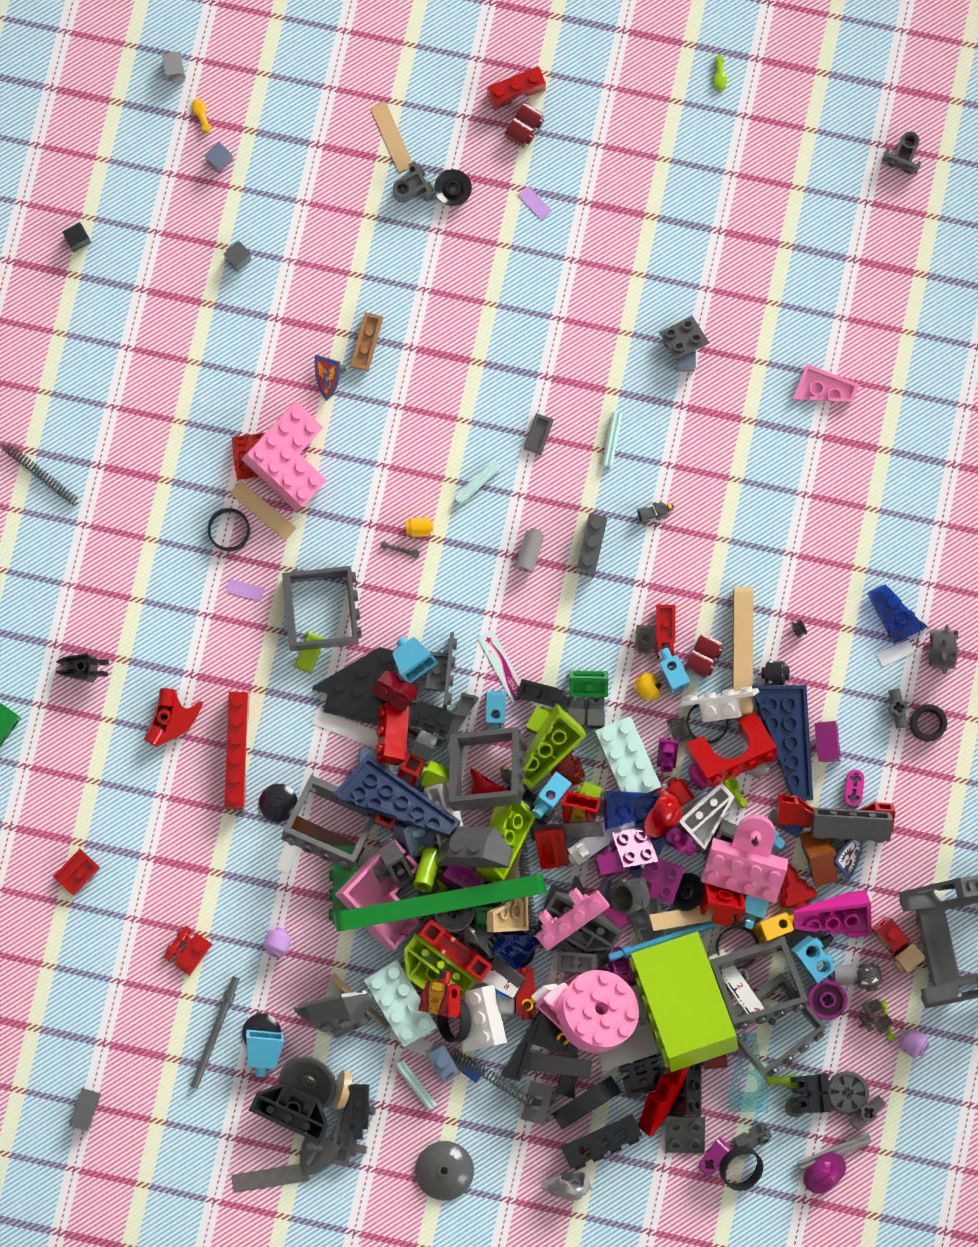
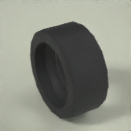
M927 704L914 711L909 724L910 730L916 738L921 741L931 742L944 734L948 722L947 716L941 708L936 705ZM924 712H932L939 718V729L933 734H925L918 728V717Z

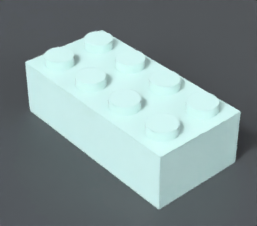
M631 716L595 731L594 734L625 804L661 789L660 782Z
M398 960L364 979L404 1048L438 1028L429 1013L418 1011L421 999L410 980L406 978V973Z

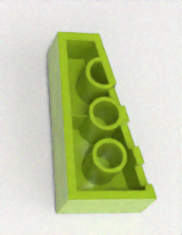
M555 704L524 753L525 762H522V768H524L525 779H522V781L530 789L539 783L586 737L583 727L558 704Z
M523 802L519 805L500 806L493 809L488 827H495L513 852L509 868L476 867L487 880L504 881L535 819V816Z

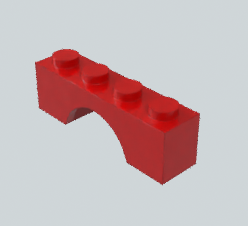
M408 751L397 776L414 788L426 761L410 754ZM377 814L374 820L376 824L393 831V825L397 823V820Z
M427 918L416 933L478 981H482L493 966L456 940L432 919Z

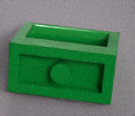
M569 670V696L608 697V671Z

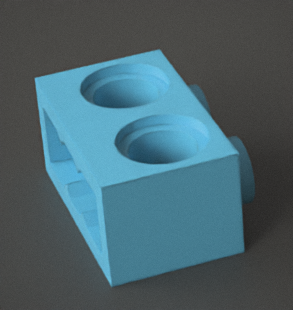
M808 935L790 950L811 979L819 983L836 970L833 965L835 961L829 953H824L822 950L824 946L817 937L814 939ZM810 946H812V947H813L812 953L809 954V955H807V954H806L807 948L810 947ZM823 961L822 969L817 970V965Z

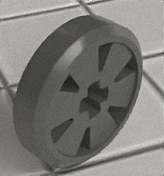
M851 1071L835 1074L829 1080L830 1091L825 1092V1094H830L831 1108L844 1115L859 1112L860 1108L867 1104L869 1099V1088L862 1076ZM845 1087H848V1090L853 1092L849 1099L842 1095Z

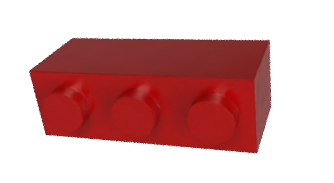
M388 701L378 711V718L380 720L376 731L378 736V743L375 747L376 761L398 766L406 758L409 706L405 711H401L393 707Z

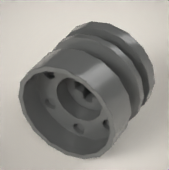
M474 907L453 910L458 912L455 919H452V916H448L450 911L432 914L433 921L444 928L449 934H459L464 932L466 927L470 926L474 917Z

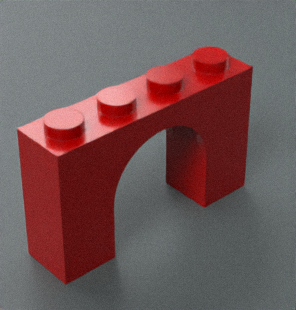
M756 712L738 720L739 731L748 745L745 753L739 757L727 759L714 753L704 735L686 743L687 754L708 788L718 786L727 779L736 778L741 773L753 770L765 762L769 763L777 757V746Z

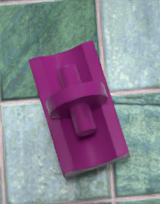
M659 738L657 767H661V772H672L673 768H676L679 739Z
M671 827L667 830L665 835L667 843L680 854L685 852L688 856H692L697 850V847L692 844L694 839L680 828Z

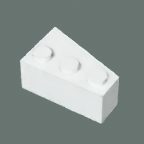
M721 783L684 815L678 823L694 839L693 841L702 851L707 847L733 801L734 795Z
M494 985L466 991L465 1003L471 1014V1029L468 1037L463 1041L462 1053L507 1043L501 1014L498 1011Z

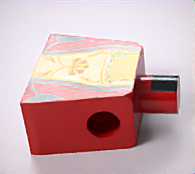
M566 791L561 803L564 824L596 822L602 799Z
M885 916L872 927V932L893 957L909 945L908 937L892 918Z
M440 970L438 981L428 980L426 982L418 1011L447 1017H460V986L450 983V971Z

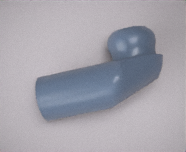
M603 879L598 891L608 902L607 891L610 889L612 882Z

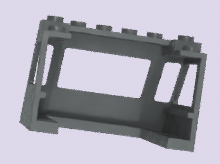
M978 875L960 877L899 892V902L903 912L916 911V922L921 933L920 940L924 946L925 961L929 968V979L933 987L921 989V1000L925 1009L978 998V989L962 992V997H958L959 988L962 985L977 982L978 986V973L966 976L959 975L945 913L947 909L978 903ZM956 889L957 898L941 901L934 891Z

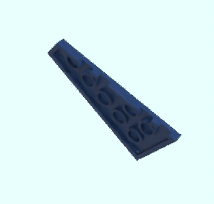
M752 685V689L758 688L759 690L753 697L765 729L777 746L776 758L790 795L798 796L802 801L813 800L807 685Z
M368 755L332 794V799L447 838L451 836L461 822Z

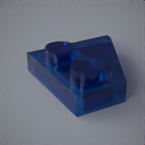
M502 935L491 948V952L519 969L541 942L537 939L536 935Z

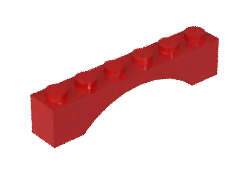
M229 692L225 809L245 810L246 749L250 702L248 692Z
M778 794L775 814L777 824L782 826L799 825L803 828H809L811 826L813 807L802 801L798 796ZM873 802L859 809L891 812L893 819L891 833H893L896 814L893 803Z

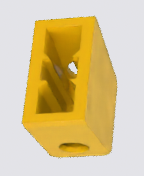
M787 912L754 925L752 930L759 944L793 931V914L788 916Z

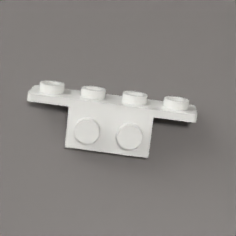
M752 686L741 688V691L735 692L734 689L723 690L721 694L707 692L701 697H697V694L688 695L681 702V706L699 704L703 722L738 718L742 716L738 698L755 696L759 690L758 688L752 689Z

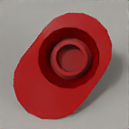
M664 794L656 801L644 823L645 831L649 836L654 838L661 837L666 834L669 828L680 822L682 809L678 799L671 794Z

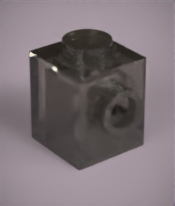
M636 625L634 650L638 651V654H650V652L654 651L656 626Z

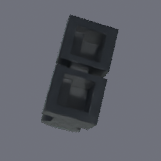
M828 1073L790 1078L791 1083H799L800 1085L799 1088L791 1089L792 1093H809L807 1097L799 1096L792 1099L793 1103H801L800 1108H793L794 1114L832 1112L830 1094H822V1092L830 1091Z

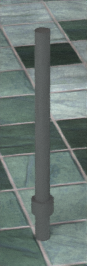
M233 976L228 990L224 992L223 1003L190 1087L195 1089L199 1087L231 1001L235 999V991L240 978Z

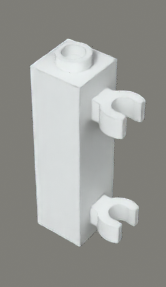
M622 810L602 825L604 836L584 837L567 850L569 861L572 865L576 864L579 867L609 845L610 841L613 840L611 832L632 829L635 827L634 822L627 812Z

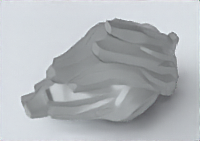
M565 1172L541 1184V1189H546L551 1195L569 1201L579 1200L589 1190H592L590 1180L585 1172H581L579 1175Z

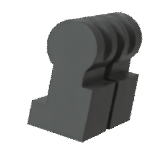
M569 696L572 699L570 706H568V714L583 728L585 722H587V728L589 729L605 727L604 697H599L598 702H595L593 697H588L589 709H583L585 697H580L579 701H575L574 696Z

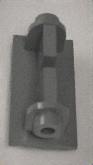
M758 1123L748 1129L751 1134L750 1137L743 1132L733 1138V1141L730 1143L733 1148L747 1146L753 1149L758 1145L766 1144L772 1138V1135L765 1123Z

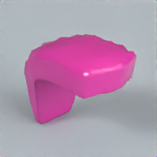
M691 764L688 769L690 779L696 786L705 790L707 788L695 765Z

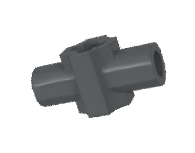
M900 688L889 690L888 694L891 705L888 711L890 715H893L896 729L907 727L905 711L908 709V706L902 700ZM896 704H898V707H902L900 713L893 709Z
M877 1095L868 1105L864 1104L860 1108L859 1113L849 1121L850 1124L858 1131L868 1121L875 1120L877 1118L876 1113L886 1105L885 1101ZM865 1108L872 1110L870 1112V1114L872 1115L871 1117H864Z

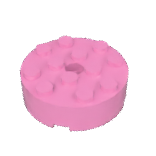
M592 970L579 975L562 991L558 999L557 1020L559 1019L564 1036L574 1046L587 1052L603 1053L617 1048L631 1036L638 1023L639 1006L633 990L622 978L608 971Z

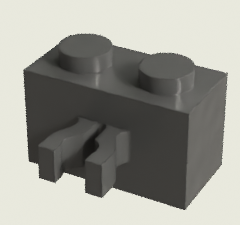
M395 841L377 850L384 861L382 866L372 869L379 883L391 875L397 887L400 888L415 879Z
M531 1081L527 1097L529 1095L531 1097L527 1104L532 1097H534V1100L530 1105H524L521 1119L544 1125V1122H549L551 1111L548 1110L549 1103H554L556 1092L553 1091L554 1087Z

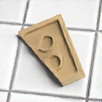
M528 897L507 900L488 911L486 920L487 932L528 931Z

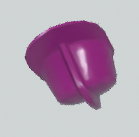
M832 1152L825 1153L819 1157L804 1173L803 1181L806 1188L816 1194L830 1191L845 1175L846 1162L843 1157Z

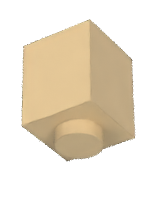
M911 943L893 957L895 960L894 965L900 972L904 971V973H907L923 961L925 956L914 943Z

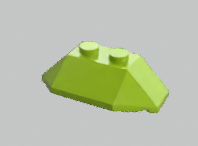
M416 933L403 949L406 978L422 990H424L428 980L438 981L440 970L451 972L450 983L460 986V997H465V992L471 990L478 981Z

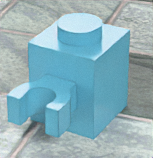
M746 895L744 896L746 907L744 914L748 916L744 927L751 930L755 918L764 919L770 901Z

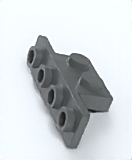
M450 632L448 653L429 651L438 661V664L427 671L425 690L444 692L443 710H447V705H451L452 693H448L449 686L453 687L454 675H450L451 668H455L456 658L452 656V650L457 648V638H454V632Z

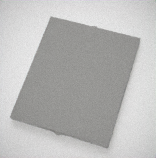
M637 985L631 987L639 1006L637 1026L631 1036L617 1048L597 1053L603 1072L627 1063L632 1064L636 1060L659 1053Z

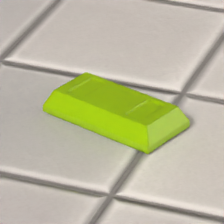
M307 632L304 641L323 640L325 638ZM321 649L300 651L293 667L311 674Z

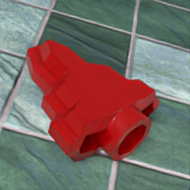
M788 864L783 886L780 889L782 897L779 899L781 910L790 907L796 910L808 906V901L817 898L818 895L814 887H809L807 881L801 879L798 872Z

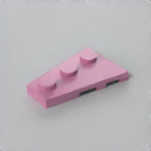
M806 364L793 400L852 403L860 384Z

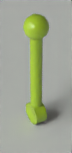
M881 1001L880 1007L883 1008L888 1030L887 1039L894 1041L895 1035L892 1034L886 1008L888 1004L886 1001Z

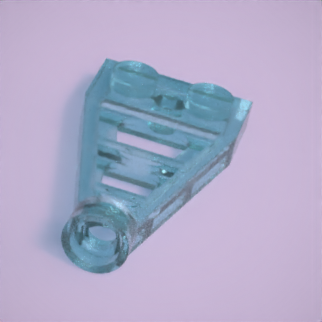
M742 1033V1040L761 1062L757 1044V1033ZM746 1041H753V1043L748 1045ZM740 1050L729 1089L728 1111L768 1113L769 1093L766 1079L760 1075L756 1068L755 1070L743 1069L745 1055ZM751 1074L756 1078L758 1089L755 1092H743L740 1090L741 1079L744 1075Z

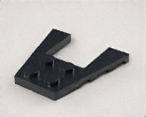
M539 1010L500 1075L520 1082L532 1044L567 1055L566 1057L578 1058V1047L574 1046L570 1041L563 1045L566 1040L564 1035L557 1041V1035L563 1032ZM561 1074L555 1092L575 1099L577 1076Z

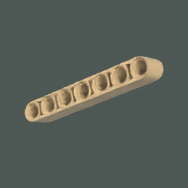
M733 587L732 689L735 692L741 691L743 687L753 685V587ZM753 696L738 698L742 714L738 718L752 714Z

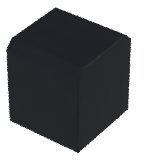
M81 222L62 231L73 252L91 243Z

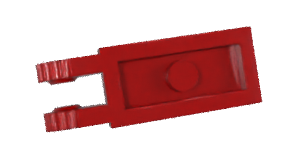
M656 605L657 658H660L658 652L662 650V644H669V651L674 656L676 605Z

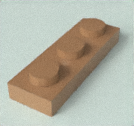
M364 313L350 364L351 368L369 372L383 322L382 316Z

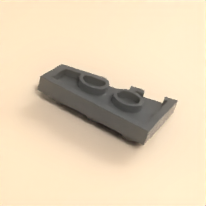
M650 897L647 909H644L635 916H629L641 943L664 936V930L653 931L649 915L661 913L660 900Z

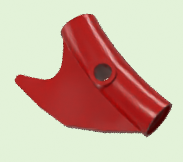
M160 688L156 710L144 740L159 747L186 733L196 720L203 702L199 701L190 708H184L178 699L177 690ZM164 716H168L167 720H162Z

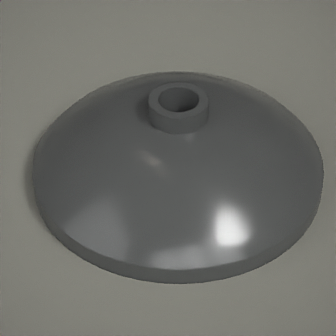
M312 1057L294 1058L287 1062L280 1072L279 1084H288L318 1098L322 1108L328 1106L335 1096V1077L329 1067L318 1059Z
M451 1141L435 1142L427 1146L419 1155L415 1166L416 1180L422 1191L431 1198L442 1201L452 1200L464 1194L470 1187L474 1176L473 1161L469 1153L459 1144ZM442 1167L448 1168L446 1175L441 1173Z

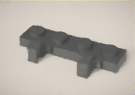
M349 1097L345 1107L339 1112L333 1142L341 1146V1149L332 1163L348 1166L350 1156L355 1157L356 1152L366 1154L368 1146L356 1144L357 1140L354 1139L355 1129H350ZM369 1106V1114L375 1115L377 1108Z

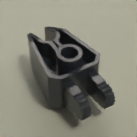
M88 653L66 656L56 661L60 665L69 666L66 670H56V673L71 679L93 683L97 677H108V672L97 671L98 665H109V660L97 659Z

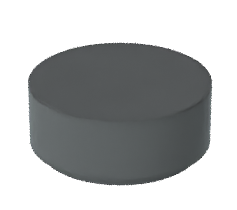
M790 1098L785 1104L786 1113L791 1117L801 1116L802 1114H794L793 1108H800L801 1103H793V1098Z

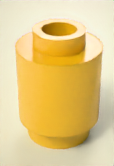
M429 517L406 520L407 536L426 537L430 536V532H433V521H429Z

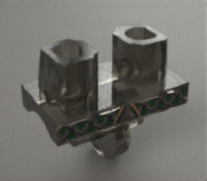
M878 999L871 1000L868 1003L865 1001L861 1004L869 1019L863 1013L858 1017L862 1021L858 1025L859 1029L866 1027L868 1032H871L874 1029L870 1023L873 1022L880 1034L886 1032L885 1029L893 1022L888 1014L880 1019H877L874 1013L882 1008Z

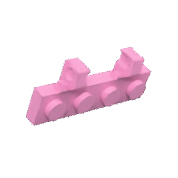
M577 887L569 892V896L574 902L573 908L559 918H552L546 909L539 913L538 918L543 924L541 925L542 930L536 933V937L547 951L609 908V903L598 890L588 896L587 894L582 895Z

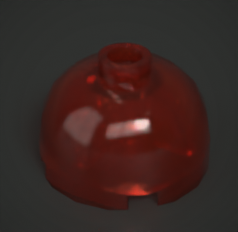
M574 749L550 771L552 776L555 772H558L572 783L570 786L579 785L585 781L582 779L585 777V772L579 757L575 758L572 754L575 752Z

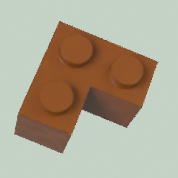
M811 831L799 834L802 850L806 856L810 876L815 887L838 881L836 873L839 872V868L834 862V858L837 856L834 847H830V838L818 839L812 836Z

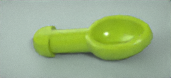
M721 55L715 57L716 74L713 77L714 87L719 92L723 91L727 85V77L723 71L724 58Z
M730 778L723 781L725 787L734 795L738 806L746 808L748 802L739 791L737 779Z
M789 1075L787 1077L767 1076L766 1078L768 1085H785L789 1089L799 1088L800 1086L799 1083H791L790 1081L791 1077H798L797 1075Z

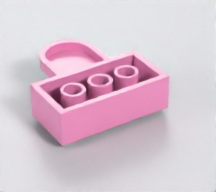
M750 815L739 822L732 843L713 838L703 868L701 882L776 903L787 871L788 859L770 854L776 835L773 823L764 816Z

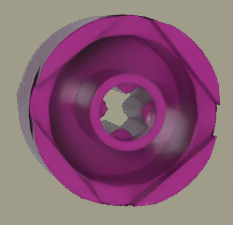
M830 980L821 981L813 985L807 993L808 1005L820 1020L835 1019L847 1007V995L842 986L837 982ZM829 996L828 999L831 1000V1003L826 1006L822 998Z

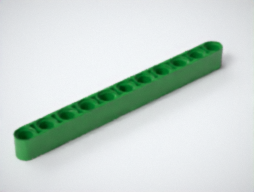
M543 874L338 911L333 912L336 932L545 894L546 888Z

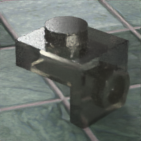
M671 718L666 721L672 740L679 739V743L691 737L684 719Z

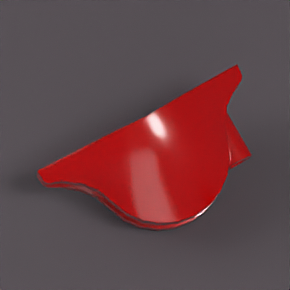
M470 769L472 794L509 791L475 769Z

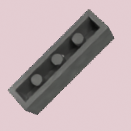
M813 807L811 832L812 836L818 839H854L859 842L873 840L877 843H883L891 839L893 819L891 812Z

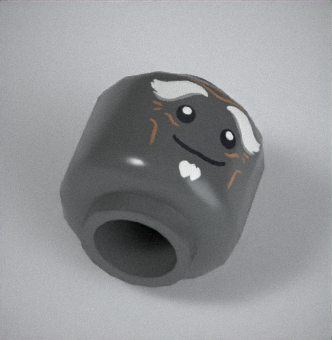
M874 962L859 966L857 970L858 987L866 989L867 992L878 990L877 986L883 983L880 967L874 965Z

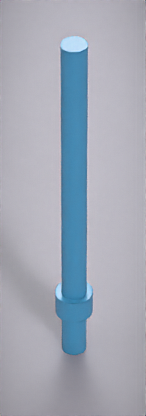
M709 921L630 947L628 945L622 947L619 951L607 954L610 962L620 958L626 959L632 957L631 953L697 931L700 933L717 927V924Z

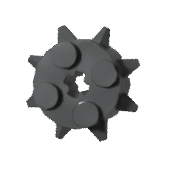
M949 624L945 625L944 630H930L929 666H932V668H942V674H946L947 669H956L957 639L959 634L956 630H950Z

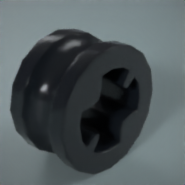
M800 619L797 620V623H791L792 629L798 638H801L802 634H808Z

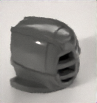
M643 877L628 880L626 878L619 879L614 888L607 891L608 903L621 915L635 916L644 909H647L650 896L645 879Z
M474 921L470 927H466L462 944L488 962L490 958H494L498 954L503 936L501 932H487V926L476 925Z

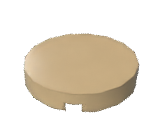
M341 1070L337 1077L336 1093L332 1100L333 1108L341 1110L347 1103L350 1094L348 1085L351 1086L352 1075L349 1071Z

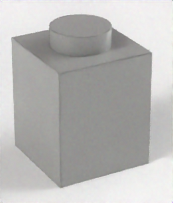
M181 52L162 54L167 81L175 83L186 78Z

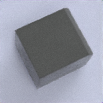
M237 241L223 254L225 260L237 272L251 260L249 250L240 241Z
M421 730L410 754L428 761L438 737Z

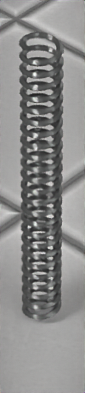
M11 442L8 443V445L5 448V445L2 446V450H5V453L8 452V455H11V457H13L14 460L16 459V461L19 462V464L25 466V469H28V471L34 473V476L40 478V481L43 480V483H46V485H48L49 488L51 487V489L54 490V492H57L58 495L60 494V497L66 499V502L69 501V504H72V506H76L78 504V502L74 504V502L78 499V496H76L75 499L71 502L75 494H73L71 498L68 500L69 496L72 494V491L68 494L67 497H65V495L69 492V489L66 490V487H64L63 490L59 493L63 485H61L59 489L56 490L61 483L59 482L56 485V487H54V485L58 482V480L54 481L55 477L52 478L48 484L47 482L50 480L52 475H50L47 478V480L44 481L45 478L49 475V473H47L44 476V478H42V476L46 473V470L43 471V468L39 470L40 466H38L36 470L33 472V469L37 466V463L32 467V469H30V467L34 464V461L31 462V459L27 461L28 456L24 459L23 462L21 461L26 456L25 454L21 457V459L18 460V458L23 454V452L19 453L20 449L16 451L17 447H15L12 450V452L9 453L10 450L14 447V445H12L9 448V450H7V448L11 445Z
M527 850L521 851L520 865L518 867H520L519 871H522L519 874L523 875L520 878L531 875L530 873L523 874L530 872V870H523L530 867L523 866L529 864V862H523L529 860L528 858H523L528 856V854H523L527 853ZM528 897V925H530V930L527 933H530L528 934L529 936L534 934L533 930L536 927L533 926H537V924H530L537 921L530 920L536 918V916H529L535 914V912H530L535 910V908H530L535 906L530 904L534 902L530 900L534 897Z
M457 1048L453 1049L451 1058H454L455 1061L458 1060V1063L461 1062L462 1065L464 1064L471 1071L474 1070V1073L477 1072V1075L480 1074V1077L503 1089V1091L512 1095L513 1098L516 1097V1100L519 1099V1102L522 1101V1104L525 1103L528 1106L534 1100V1097H532L527 1104L531 1097L529 1095L526 1101H524L528 1093H525L521 1099L524 1091L517 1098L521 1088L514 1096L518 1086L511 1093L515 1086H511V1082L504 1090L508 1080L501 1087L505 1078L498 1085L502 1076L498 1078L497 1074L494 1077L495 1072L492 1073V1070H490L485 1077L489 1068L485 1070L486 1067L483 1066L481 1069L482 1064L479 1065V1062H477L472 1069L476 1060L472 1062L473 1058H470L468 1061L469 1056L466 1057V1054L463 1055L462 1052L459 1054L460 1050H457Z

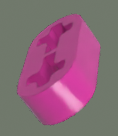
M859 770L850 771L846 777L844 801L850 807L858 806L863 797L864 775ZM854 774H857V777L860 778V781L856 783V787H853V780H850V777H853ZM852 790H855V796L858 797V800L854 803H851V799H848V796L852 795Z

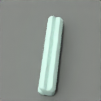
M619 412L612 413L602 463L604 467H612L622 419V413Z
M496 461L490 463L455 496V500L462 505L500 470V465Z
M404 1060L399 1061L395 1065L396 1069L429 1111L435 1108L437 1103Z

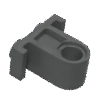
M912 131L904 133L895 154H890V149H886L882 161L890 167L897 166L902 168L905 173L917 174L922 162L918 161L915 164L912 163V160L920 142L919 136ZM911 140L914 145L908 146L905 144V141Z
M415 161L408 164L411 174L394 183V198L399 202H407L424 193L426 202L433 199L432 192H434L430 181L426 182L423 177L426 174L422 166H418ZM403 187L407 189V192L400 194L397 192L398 189Z

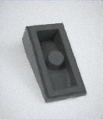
M82 1088L69 1126L90 1131L101 1093Z

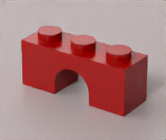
M538 66L488 86L487 95L493 109L496 110L511 104V101L520 95L528 94L529 97L546 90V81Z

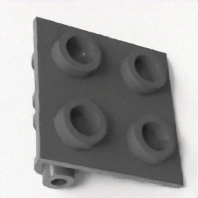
M693 316L659 332L664 346L669 348L675 360L709 344L708 339Z
M666 1116L665 1153H704L705 1116Z

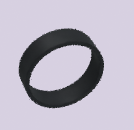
M224 508L214 513L210 518L208 535L211 542L220 550L235 551L243 547L248 541L250 525L246 516L239 510ZM233 512L239 514L247 523L246 537L240 544L234 547L220 546L211 537V525L215 518L223 513Z
M695 704L690 709L686 718L687 731L693 739L698 737L692 733L689 727V716L696 707L700 706L699 704ZM726 719V728L723 734L714 740H707L709 744L719 741L728 730L729 719Z
M732 926L725 929L719 935L716 941V952L719 956L720 953L718 945L720 938L725 932L731 929L745 930L754 938L756 945L759 944V942L755 934L748 928L743 926ZM753 959V960H752L750 963H748L747 965L740 966V967H736V968H737V969L746 968V967H748L749 965H751V964L755 961V959Z
M460 999V1029L456 1037L451 1033L448 1017L437 1015L440 1034L447 1042L464 1041L470 1033L471 1014L467 1004L462 999Z
M747 1146L735 1147L722 1158L719 1165V1174L721 1179L731 1189L736 1191L747 1190L754 1186L761 1178L764 1168L763 1161L752 1148ZM745 1153L756 1156L757 1164L755 1171L747 1180L741 1183H730L727 1181L726 1170L735 1157Z

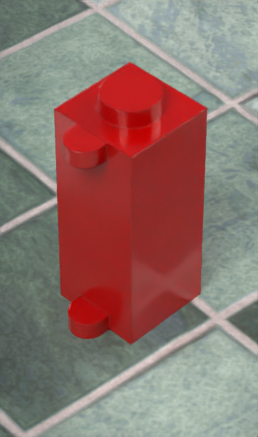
M533 968L515 969L527 979L519 993L515 995L517 1017H521V1020H531L533 1016L537 1015L536 1002L533 1004L531 1011H526L531 1007L529 1002L521 1004L525 999L530 1000L532 998L531 995L535 993Z

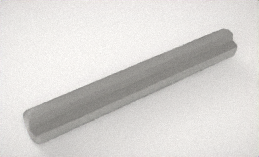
M864 1134L799 1160L797 1162L798 1167L801 1171H804L825 1153L832 1152L841 1156L871 1144V1137L869 1134Z

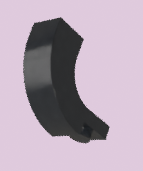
M609 1076L553 1112L552 1115L563 1130L621 1093V1090L612 1076Z

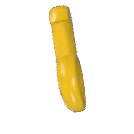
M194 99L192 111L199 118L202 131L208 133L211 130V126L208 124L205 115L206 106L200 99Z

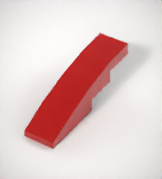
M690 1066L673 1072L668 1067L667 1073L660 1075L655 1092L648 1093L638 1127L649 1137L654 1135L674 1104Z

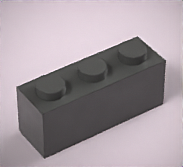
M589 513L576 572L595 576L608 517Z

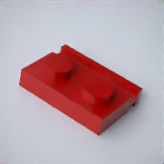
M563 827L560 829L535 831L541 870L569 866Z
M79 848L53 877L68 892L75 896L98 872L100 867Z

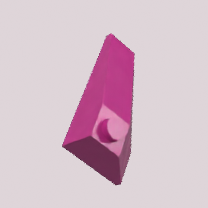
M867 891L847 892L793 910L794 929L811 932L825 931L831 935H836V933L845 934L846 937L852 938L872 935L871 902Z

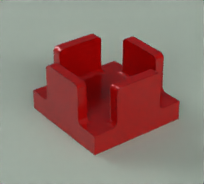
M704 883L703 899L699 904L701 915H705L707 909L714 910L711 919L714 924L730 926L733 916L734 921L739 922L741 915L744 916L746 911L744 895Z

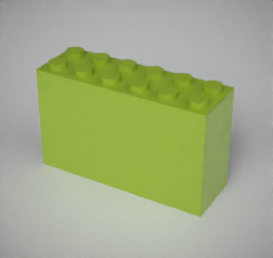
M698 931L631 953L632 960L629 963L634 973V980H636L640 997H642L645 1012L648 1014L651 1029L655 1033L656 1043L661 1050L665 1067L669 1066L670 1071L673 1072L738 1050L737 1035Z

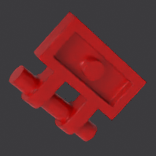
M185 925L182 931L179 930L176 934L177 938L172 945H168L166 948L167 952L163 957L170 961L172 956L175 955L178 959L174 965L191 976L213 944L198 933L191 939L188 934L192 929ZM185 941L188 945L181 953L177 949Z

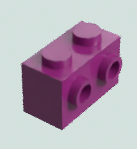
M614 849L605 850L602 855L596 856L595 861L599 878L623 872L618 852H615Z

